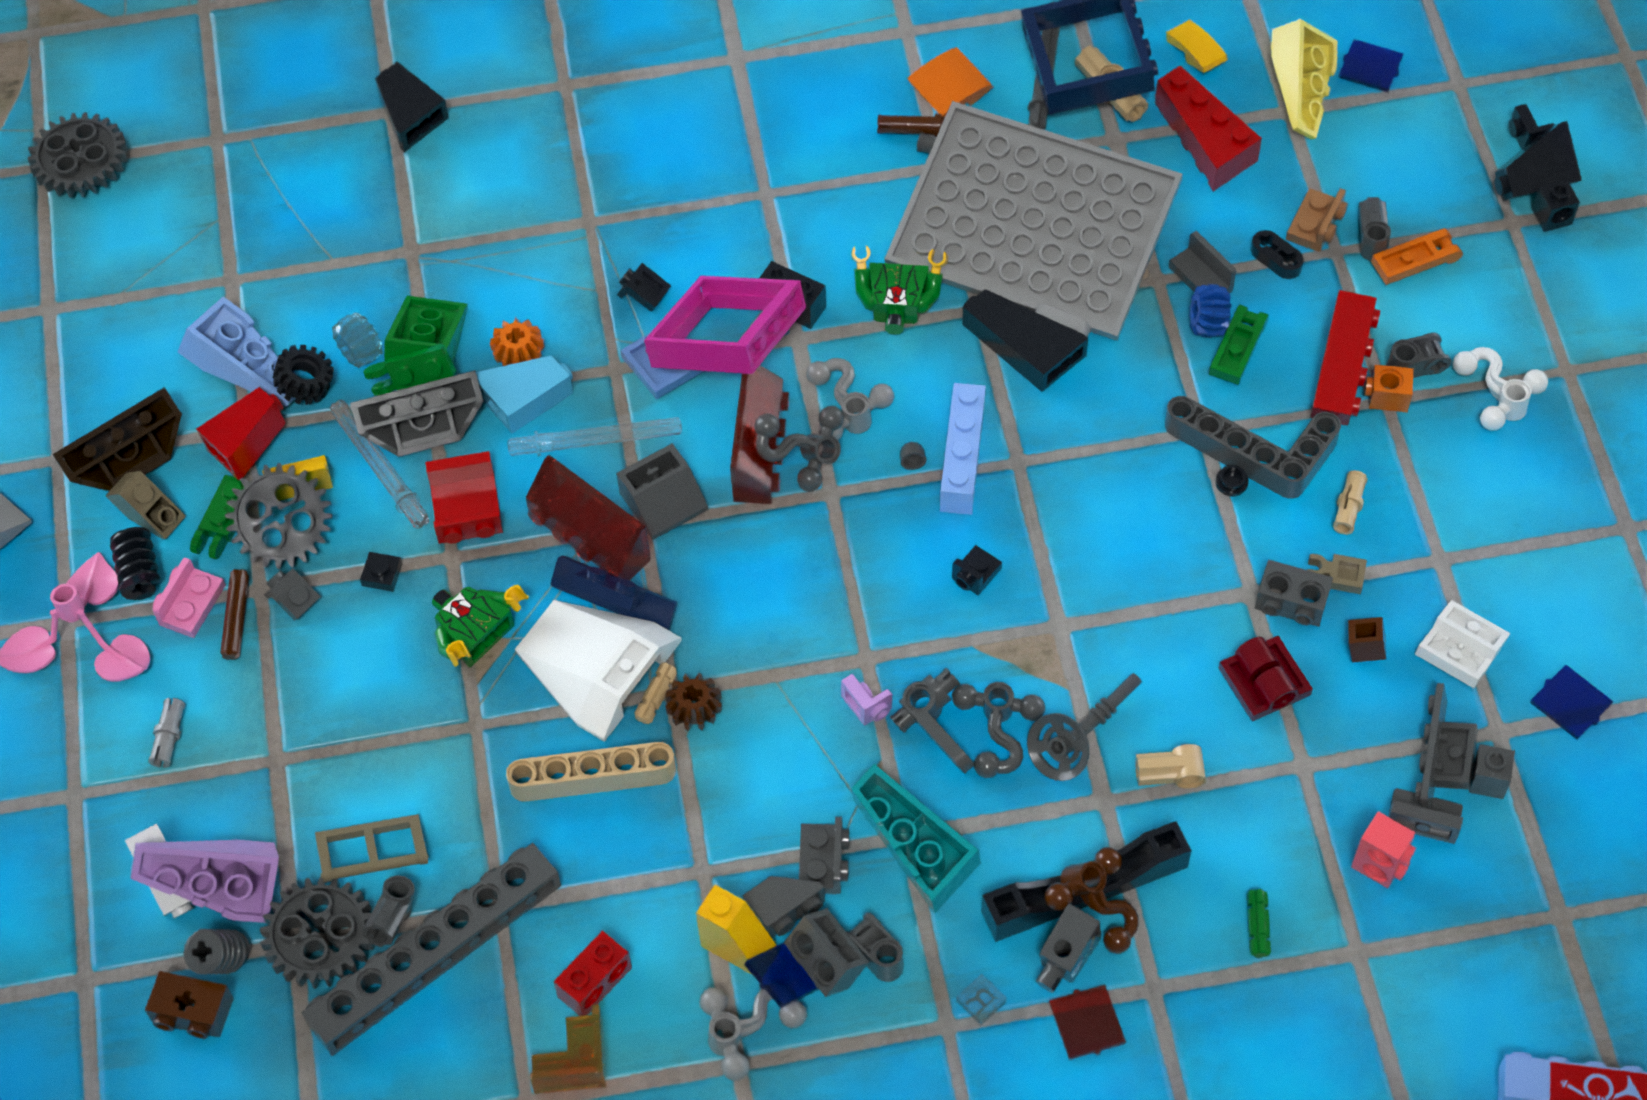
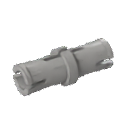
M170 698L164 700L159 724L154 726L153 734L155 740L148 762L155 767L161 768L162 761L164 762V768L170 766L175 741H178L181 736L179 726L186 705L183 701L173 698L172 705L170 704Z

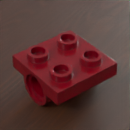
M1279 636L1267 641L1263 637L1252 638L1243 643L1236 650L1234 656L1219 663V670L1252 722L1312 694L1313 688Z

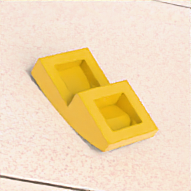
M1190 19L1166 32L1167 42L1185 52L1186 63L1203 73L1228 60L1226 53L1218 43Z

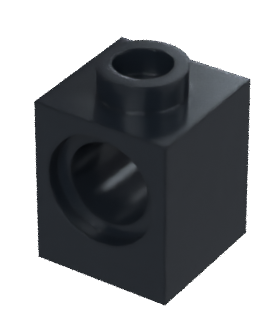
M1563 179L1538 186L1531 209L1543 231L1547 232L1572 225L1580 201L1568 180Z

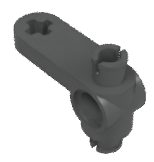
M945 668L936 678L928 675L922 681L910 684L905 689L902 699L898 701L902 708L894 715H891L890 718L903 733L907 732L906 730L916 722L963 774H966L975 764L936 722V719L942 712V708L951 701L948 693L960 685L954 675L950 674V671ZM920 698H930L927 706L915 708V704Z

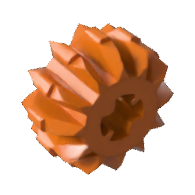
M515 317L513 323L509 324L503 320L502 328H494L490 347L495 361L502 363V366L540 358L541 351L544 348V341L541 338V331L538 326H532L529 319L520 323Z

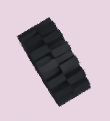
M296 345L290 346L289 351L284 349L281 355L279 354L272 378H274V387L278 386L277 392L280 395L284 392L286 393L284 399L290 401L293 397L296 398V404H300L301 400H305V404L310 405L312 400L317 403L321 400V397L324 398L327 395L333 378L334 367H331L332 361L330 358L324 360L326 354L323 351L317 354V348L313 346L311 350H306V345H300L299 350H297ZM292 371H306L314 378L303 379L296 376Z

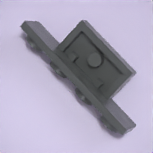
M1437 683L1435 695L1429 696L1428 712L1429 715H1432L1431 724H1425L1424 742L1428 744L1427 753L1422 752L1420 756V773H1424L1423 781L1417 782L1415 791L1416 803H1421L1422 807L1432 809L1435 787L1470 790L1478 736L1477 724L1445 722L1447 695L1444 683Z

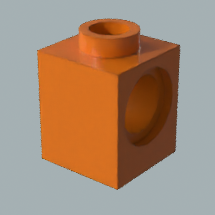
M1375 365L1372 377L1366 376L1364 395L1370 396L1369 409L1408 412L1413 394V368Z

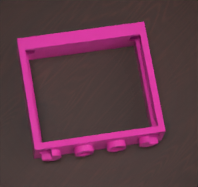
M700 276L645 338V351L648 354L651 367L753 374L806 309L800 280ZM711 308L763 310L738 342L685 339Z

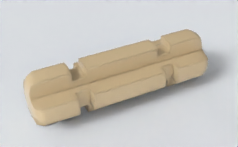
M665 662L659 665L655 672L657 676L652 678L642 697L643 702L639 703L634 712L635 719L647 725L652 723L656 715L655 710L659 709L665 698L666 691L670 688L668 685L672 684L677 675L676 668Z

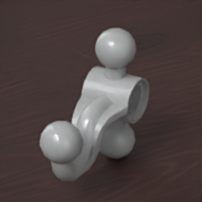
M832 358L825 362L815 361L808 366L806 371V377L813 385L821 386L826 384L833 371L838 370L842 372V376L834 388V397L840 404L844 416L842 426L833 431L832 434L837 440L842 437L843 429L845 428L854 434L867 431L872 424L871 410L876 407L886 408L893 403L894 392L887 384L875 385L871 389L868 398L859 392L848 394L846 391L854 380L855 370L847 360Z
M769 985L761 989L753 1003L752 1017L744 1020H739L732 1013L724 1012L728 1005V999L723 990L709 988L701 995L699 1000L700 1007L704 1013L712 1018L708 1030V1045L715 1054L725 1057L722 1060L721 1070L727 1079L740 1081L749 1073L750 1064L748 1059L737 1050L740 1038L758 1031L764 1025L770 1000L776 999L782 1003L779 1010V1019L784 1026L798 1028L806 1021V1008L801 1002L795 1000L793 994L787 988L779 985ZM725 1029L732 1032L733 1036L724 1039L717 1036L716 1032Z

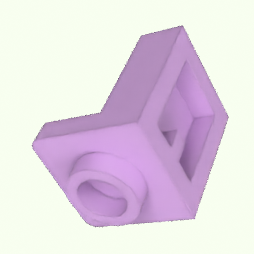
M853 674L841 680V697L864 726L873 720L875 722L880 721L889 714L892 709V693L888 689L873 697L866 683H859Z

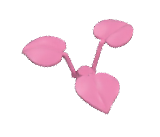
M97 552L70 577L66 584H61L52 590L50 599L55 609L50 611L52 617L51 635H49L46 629L38 626H30L19 630L0 649L1 667L16 673H33L49 665L56 656V651L51 644L57 640L58 618L70 623L81 619L101 648L105 650L96 657L94 662L95 670L102 679L111 682L124 681L143 673L149 667L150 653L141 639L133 635L122 634L116 637L109 646L85 615L84 607L87 603L92 605L103 604L111 599L119 588L116 572L106 562L100 552Z

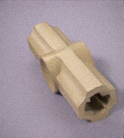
M1091 45L1082 49L1081 53L1075 58V65L1087 78L1124 70L1120 65L1111 64L1097 47L1093 48ZM1140 94L1105 102L1112 104L1126 121L1130 120L1132 123L1140 119L1144 112L1148 110V102Z

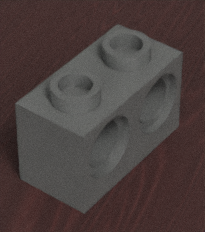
M1268 559L1258 591L1255 609L1261 610L1270 616H1282L1293 619L1302 625L1319 627L1333 577ZM1277 589L1283 593H1274L1271 590ZM1304 598L1312 599V600H1314L1315 602H1313V603L1307 602V601L1304 600Z
M828 908L804 915L784 941V944L793 954L795 960L800 963L813 980L815 986L825 997L849 989L869 963Z

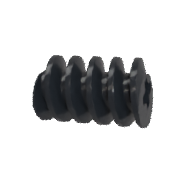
M144 527L120 530L110 538V549L113 553L112 558L115 563L117 581L120 585L119 590L124 598L130 600L150 598L156 592L155 586L161 580L157 572L156 555L152 551L151 533Z

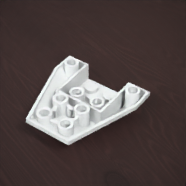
M553 600L515 648V652L578 727L605 742L624 717L622 709L624 700L655 661L659 664L666 662L682 639L652 621Z

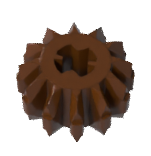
M699 672L695 679H690L685 673L683 676L684 682L681 683L673 680L671 684L672 690L666 691L665 699L668 702L665 705L666 713L672 716L675 726L684 723L685 729L689 731L692 725H697L702 731L704 722L714 724L716 721L715 714L722 711V703L720 702L722 699L721 691L719 688H715V682L712 678L703 681V676Z

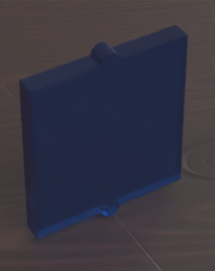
M1354 39L1348 54H1345L1343 57L1344 64L1338 78L1389 93L1394 78L1399 76L1400 71L1398 68L1402 61L1403 53Z
M1567 665L1551 680L1546 679L1544 687L1530 701L1533 706L1576 740L1592 725H1597L1600 720L1599 717L1614 702Z
M784 943L748 959L744 964L760 983L759 987L765 989L781 1009L819 990Z

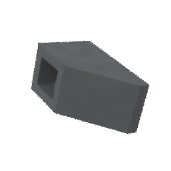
M770 876L742 895V898L749 905L771 938L776 935L783 936L794 927L795 922L804 915L819 911L823 906V902H825L824 886L820 882Z

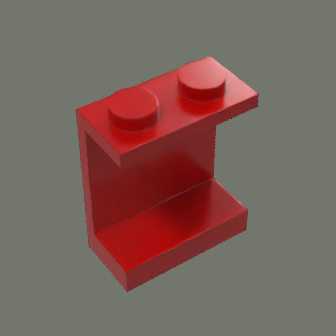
M489 451L425 462L435 522H433L439 544H453L464 539L476 537L488 538L494 534L503 533L494 470Z

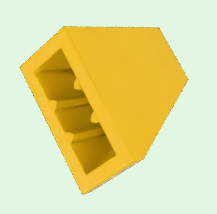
M714 885L696 912L701 947L761 980L779 953V948L745 900Z

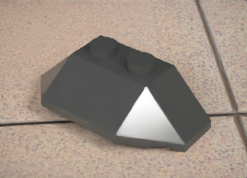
M474 370L351 402L350 405L358 434L400 457L460 441L482 405L483 398Z

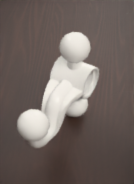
M1479 347L1471 351H1461L1453 359L1454 370L1462 376L1473 374L1478 367L1479 360H1486L1490 363L1485 381L1489 391L1499 401L1498 406L1485 408L1480 415L1482 426L1490 431L1501 429L1506 420L1517 421L1522 419L1526 415L1531 394H1540L1548 387L1547 375L1537 369L1528 371L1523 380L1511 379L1506 381L1500 378L1499 375L1503 362L1501 356L1490 348Z

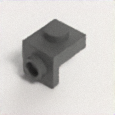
M293 568L285 574L281 570L277 572L266 583L270 589L264 594L267 599L272 597L294 621L321 597Z

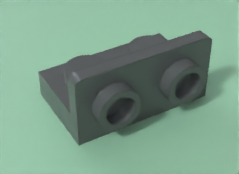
M835 817V824H801L799 879L820 882L824 886L825 894H841V882H848V861L842 860V849L849 850V829H843L842 817Z

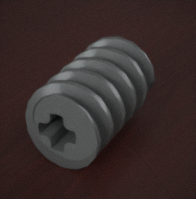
M199 929L188 938L184 946L183 955L188 968L196 974H231L243 966L251 948L244 934L237 930Z

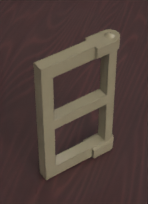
M418 814L315 832L323 882L416 864H428L429 855L426 851ZM410 828L416 854L378 860L374 834ZM365 837L369 862L332 868L327 843Z

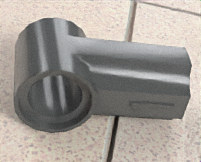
M1368 197L1365 201L1359 202L1358 207L1361 233L1360 253L1368 261H1371L1373 254L1388 249L1391 236L1386 202L1381 201L1379 197Z
M398 875L387 878L384 882L382 894L363 928V936L369 940L370 944L381 948L384 945H391L403 921L407 920L410 916L415 890L414 884L410 879Z

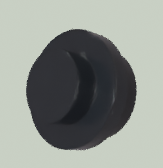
M1237 465L1224 467L1216 476V487L1224 495L1239 496L1248 487V476Z

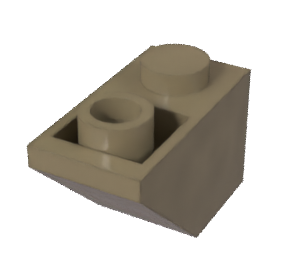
M141 471L126 473L106 494V497L128 519L148 529L163 540L186 517Z

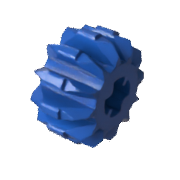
M1208 284L1197 286L1194 290V294L1191 296L1190 314L1188 317L1190 318V327L1195 335L1212 338L1223 336L1226 332V328L1229 326L1230 309L1232 306L1230 303L1231 296L1226 287Z

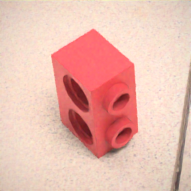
M1378 811L1360 839L1351 868L1389 888L1395 878L1401 881L1411 862L1409 861L1416 850L1411 845L1416 832Z

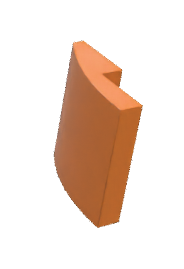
M957 47L933 58L907 78L910 84L938 114H942V117L946 116L952 101L961 104L967 102L972 106L993 88V85Z

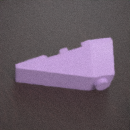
M213 840L135 843L130 877L132 880L169 895L175 894L190 900L192 904L201 908L207 907L217 911L223 917L230 920L266 923L263 915L270 914V902H272L279 856L275 844L272 842Z

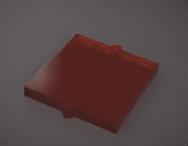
M1105 985L1081 992L1075 989L1073 994L1049 1001V1006L1069 1060L1093 1053L1098 1056L1103 1050L1126 1043Z

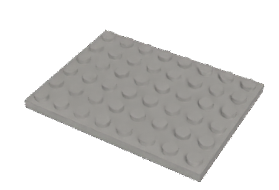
M952 101L885 256V263L929 266V271H931L932 265L928 260L929 252L934 249L933 262L940 263L943 260V253L945 251L948 256V262L941 268L940 273L943 274L942 283L975 294H980L983 290L987 289L1034 312L1039 305L1046 304L1081 317L1091 326L1090 332L1118 341L1182 182L1183 174Z

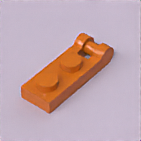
M1444 228L1373 254L1371 263L1385 285H1388L1443 263H1454L1462 257L1463 252L1458 245L1452 243L1451 234Z

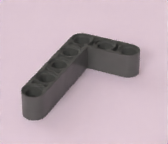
M1177 396L1169 401L1165 417V429L1170 435L1226 466L1237 465L1241 467L1248 478L1288 499L1297 498L1305 491L1335 449L1341 428V421L1335 414L1330 412L1318 413L1310 421L1289 452L1185 396Z

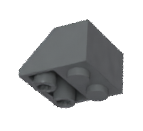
M673 443L616 473L620 495L652 540L708 510L706 501L689 465Z

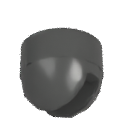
M908 442L901 447L900 461L903 468L916 470L925 465L927 459L922 445L917 442Z

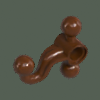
M1104 847L1095 854L1094 861L1066 866L1061 874V883L1056 882L1048 887L1045 893V900L1051 909L1062 911L1065 910L1068 903H1072L1073 896H1081L1091 909L1101 915L1122 914L1125 919L1124 926L1109 928L1104 934L1103 939L1105 948L1109 952L1122 954L1129 949L1131 938L1137 932L1139 917L1131 903L1125 900L1107 901L1103 892L1107 882V875L1114 874L1120 869L1122 858L1116 849Z

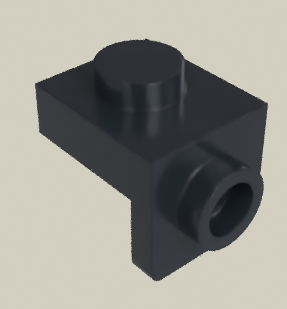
M1527 104L1515 106L1512 118L1508 124L1511 136L1516 138L1522 150L1548 128L1555 125L1551 123L1538 126Z

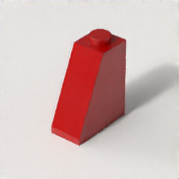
M258 387L196 428L207 451L237 480H240L286 424L280 412L284 408L274 394L268 395L263 389Z

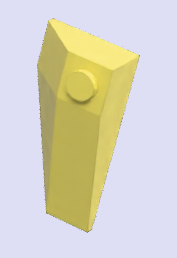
M1299 19L1272 29L1271 57L1292 129L1312 140L1317 137L1324 113L1322 106L1323 98L1329 96L1331 89L1328 86L1329 78L1335 75L1337 40Z

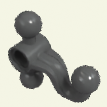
M836 406L825 407L819 413L818 420L822 426L819 434L812 433L806 436L795 433L789 435L775 449H771L768 442L770 438L776 436L779 432L780 423L778 419L769 413L758 416L754 429L757 434L756 450L760 457L769 462H777L785 458L795 446H799L803 458L809 461L807 467L801 469L797 474L798 485L808 492L818 489L822 484V475L819 471L822 463H834L840 456V443L832 434L833 431L839 429L843 424L844 416L842 411ZM820 443H822L823 450L822 453L819 455L818 446Z
M994 682L988 685L984 693L977 692L972 685L960 684L952 693L954 705L961 710H970L975 705L983 707V712L988 718V733L991 739L1010 753L1007 760H999L997 755L990 751L982 752L974 761L976 773L983 778H992L997 774H1008L1015 771L1022 763L1023 749L1016 739L1002 731L1001 724L1007 721L1013 712H1019L1028 721H1036L1042 717L1046 709L1041 697L1032 694L1022 699L1014 698L1012 688L1003 682ZM995 698H1001L1007 703L1003 706H994L990 702Z

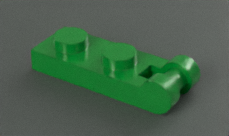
M1240 304L1235 311L1209 370V375L1239 385L1269 319V314L1263 312L1257 314L1248 311L1249 307Z

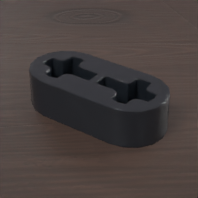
M1269 230L1259 231L1253 236L1251 253L1258 261L1284 279H1294L1300 275L1304 258L1299 250Z

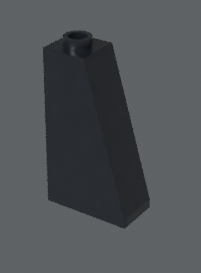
M987 289L977 296H971L963 306L962 325L1041 392L1046 390L1087 355L1088 338L1084 334Z

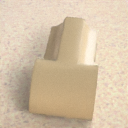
M1180 745L1171 752L1136 754L1135 765L1138 786L1175 783L1179 788L1191 789L1199 787L1206 782L1202 749L1198 745Z

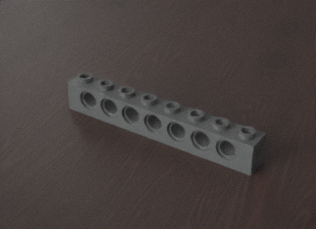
M531 843L526 848L517 849L510 855L508 861L499 868L487 871L476 885L469 890L464 889L458 892L446 907L441 910H435L427 915L423 923L416 929L401 934L395 940L394 945L386 951L371 956L365 963V966L356 973L348 974L341 978L336 987L326 995H320L311 1000L306 1009L301 1012L307 1025L329 1054L334 1056L560 888L561 883L557 870L534 843ZM515 879L525 880L523 884L517 887L509 885ZM493 899L497 901L491 907H481L482 903L486 900ZM460 920L468 921L467 925L463 928H452ZM429 942H439V945L433 950L424 949L425 945ZM410 963L409 968L405 971H395L399 964ZM381 984V988L377 992L366 993L369 986ZM342 1006H352L347 1014H336Z

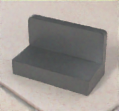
M1197 231L1191 233L1188 248L1169 260V268L1193 292L1197 286L1208 284L1226 287L1229 294L1233 292L1236 268Z
M1396 788L1393 792L1388 817L1416 832V835L1455 844L1462 826L1463 817H1461L1463 806L1458 803L1434 798L1432 809L1424 808L1421 806V803H1416L1414 792Z

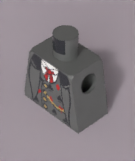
M1068 903L1039 954L1041 965L1044 968L1035 982L1051 993H1054L1062 978L1072 983L1101 940L1100 921ZM1062 954H1068V955H1069V956L1063 957V958L1059 957V956L1062 955Z

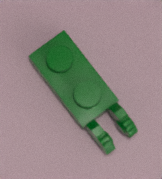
M442 343L387 358L386 361L370 365L363 371L366 379L370 380L389 373V379L375 383L371 387L373 394L378 396L390 393L395 389L401 390L454 376L456 369L445 345Z
M224 475L191 540L190 551L192 553L200 554L210 536L213 537V540L208 550L209 557L218 559L227 543L231 542L235 532H228L226 528L234 524V520L225 518V514L234 512V508L229 506L227 501H237L238 497L232 492V489L243 490L244 486L240 480Z

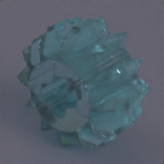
M357 312L351 315L348 314L332 327L333 339L337 343L336 347L340 349L342 356L347 358L348 363L353 364L355 367L366 366L382 354V342L378 338V333L374 330L373 324H370L367 318L361 316V314Z

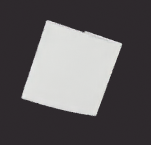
M1451 600L1436 619L1433 628L1418 646L1415 655L1470 687L1475 688L1502 649L1510 633Z

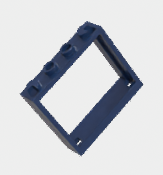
M1061 0L1021 10L1023 33L1049 115L1155 91L1154 76L1158 75V68L1155 59L1150 60L1149 58L1151 56V48L1148 38H1142L1144 28L1141 18L1135 17V14H1137L1135 0ZM1122 12L1139 67L1056 85L1040 31Z

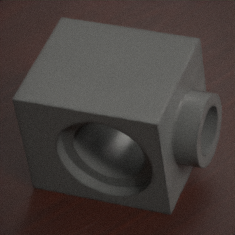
M1480 744L1474 758L1469 793L1504 799L1511 783L1515 751Z

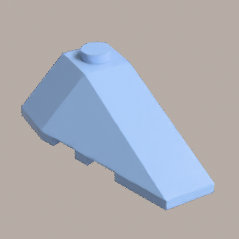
M223 296L186 329L178 353L201 370L252 392L260 387L268 395L274 394L281 404L287 407L296 398L292 397L290 401L284 399L286 393L284 392L280 395L277 392L278 386L274 387L273 385L274 378L272 377L278 357L270 348L272 343L266 336H260L253 327L254 321L247 313Z

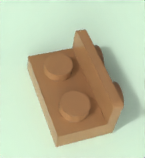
M1309 188L1287 231L1286 240L1321 252L1325 242L1331 243L1335 235L1337 225L1334 224L1336 220H1342L1348 207V203L1344 202L1346 190L1340 188L1337 196L1333 197Z

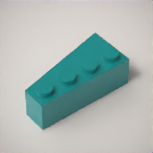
M875 764L851 788L856 805L935 914L981 864L979 850Z

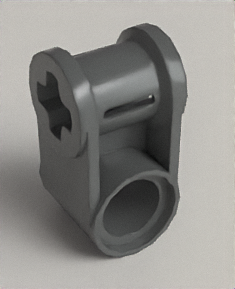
M1434 332L1396 341L1392 346L1386 366L1413 368V378L1441 373L1450 367L1452 360L1449 355L1444 353L1441 347L1442 339L1440 335Z
M867 912L862 917L863 921L851 931H846V933L867 958L869 963L866 967L876 978L885 982L894 981L902 975L904 969L902 947L884 929L878 919ZM885 956L895 958V961L888 964L882 963L879 960Z

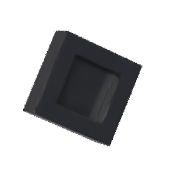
M369 552L360 578L361 585L393 592L402 567L401 557Z

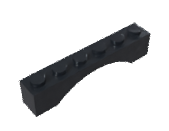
M1177 821L1145 832L1131 843L1117 850L1121 855L1122 864L1116 873L1107 875V882L1103 888L1106 899L1188 868L1192 850ZM1061 875L1038 881L1015 882L982 895L981 912L995 942L1061 917L1064 910L1056 911L1051 909L1045 900L1046 890L1056 882L1061 883ZM1073 896L1071 905L1078 909L1088 907L1081 896Z

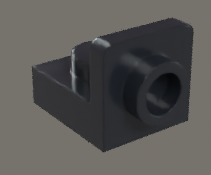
M641 263L635 271L629 268L618 283L623 287L617 295L622 298L628 293L652 312L671 285Z
M975 545L962 561L956 559L953 562L952 579L961 589L970 590L979 596L1002 569V561Z

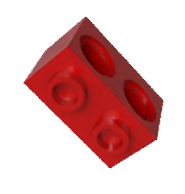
M602 930L553 981L557 997L584 1019L632 969L629 952Z

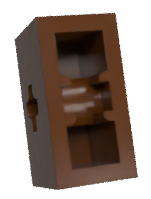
M159 971L145 1012L153 1025L158 1029L173 1031L174 1028L186 1030L191 1036L201 1039L208 1038V1035L220 1038L234 997L227 985Z

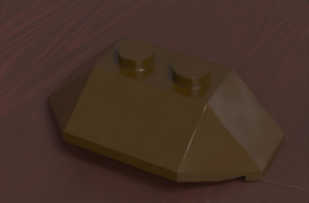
M165 387L52 455L70 482L109 492L126 473L141 471L146 475L171 459L182 413Z

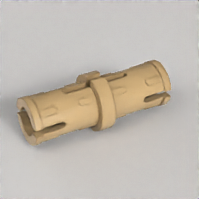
M1353 470L1348 472L1343 493L1338 496L1337 505L1339 508L1333 523L1334 530L1337 533L1343 535L1352 534L1357 514L1363 508L1364 500L1362 496L1368 478L1361 471Z

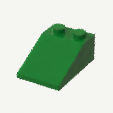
M406 296L385 338L384 361L393 356L443 343L454 364L468 304Z

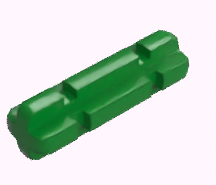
M1263 889L1250 890L1247 893V906H1251L1248 909L1249 937H1252L1249 941L1250 954L1255 958L1268 957L1271 954V941H1267L1270 938L1269 910L1265 909V907H1268V894Z

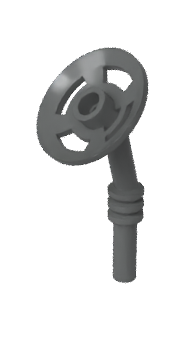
M1132 673L1107 698L1103 697L1100 703L1097 702L1095 708L1089 710L1090 715L1080 724L1069 716L1059 713L1047 714L1037 719L1030 728L1027 739L1029 756L1035 767L1046 777L1057 781H1067L1081 774L1087 766L1090 755L1089 742L1086 735L1099 724L1104 725L1106 719L1109 720L1112 717L1111 714L1117 712L1116 707L1142 683L1141 679ZM1050 723L1052 727L1046 731L1043 740H1039L1042 729ZM1064 723L1071 726L1073 730L1064 729ZM1056 732L1058 736L1050 740L1051 735ZM1048 751L1054 760L1060 762L1059 768L1056 769L1048 764L1041 753ZM1074 751L1073 756L1069 759L1068 754ZM1081 751L1082 756L1079 763L1076 767L1071 769L1070 764H1072L1078 759Z

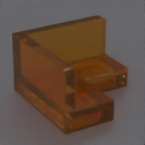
M599 1004L592 1005V1015L566 1017L567 1051L531 1055L532 1072L530 1073V1082L534 1094L607 1087L603 1018Z

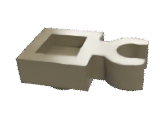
M1310 554L1308 565L1317 566L1319 570H1307L1333 577L1330 589L1361 595L1367 560L1334 554L1331 562L1319 554Z

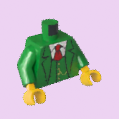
M854 246L851 256L854 262L857 263V268L854 269L856 294L867 310L873 311V319L876 322H885V331L893 335L901 334L904 330V323H917L920 314L926 313L938 300L943 274L940 273L941 268L948 262V256L945 251L943 253V260L940 263L933 262L935 250L932 249L929 252L928 260L932 265L931 271H929V266L871 262L868 268L866 267V261L870 257L869 247L865 246L867 256L859 259L855 255Z
M519 585L511 586L506 592L482 589L477 591L471 587H464L455 597L444 589L440 590L432 599V605L439 610L435 616L437 628L434 633L439 654L451 660L454 667L459 665L458 660L461 658L471 668L514 627L512 613L509 608L518 612L521 609L519 602L524 599L528 600L529 596Z

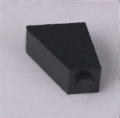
M395 62L388 69H384L375 78L380 100L400 149L403 152L409 150L449 118L445 99L399 62Z
M1567 121L1548 128L1495 172V189L1501 195L1502 202L1535 194L1538 186L1567 179L1570 185L1582 181Z

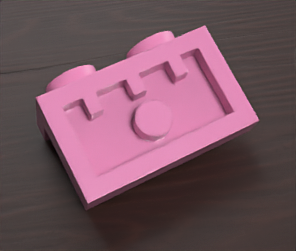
M184 557L179 566L172 570L164 591L159 593L154 600L153 613L159 626L195 638L225 588L224 580L195 569L191 559Z

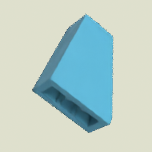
M552 355L476 372L483 402L511 433H514L573 394L571 383L573 375L570 369L564 363L559 364Z

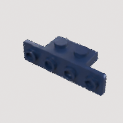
M564 555L557 558L550 583L554 588L617 614L652 621L667 630L671 628L678 605L676 601L637 586L630 580L620 579L608 574L603 569L588 566Z

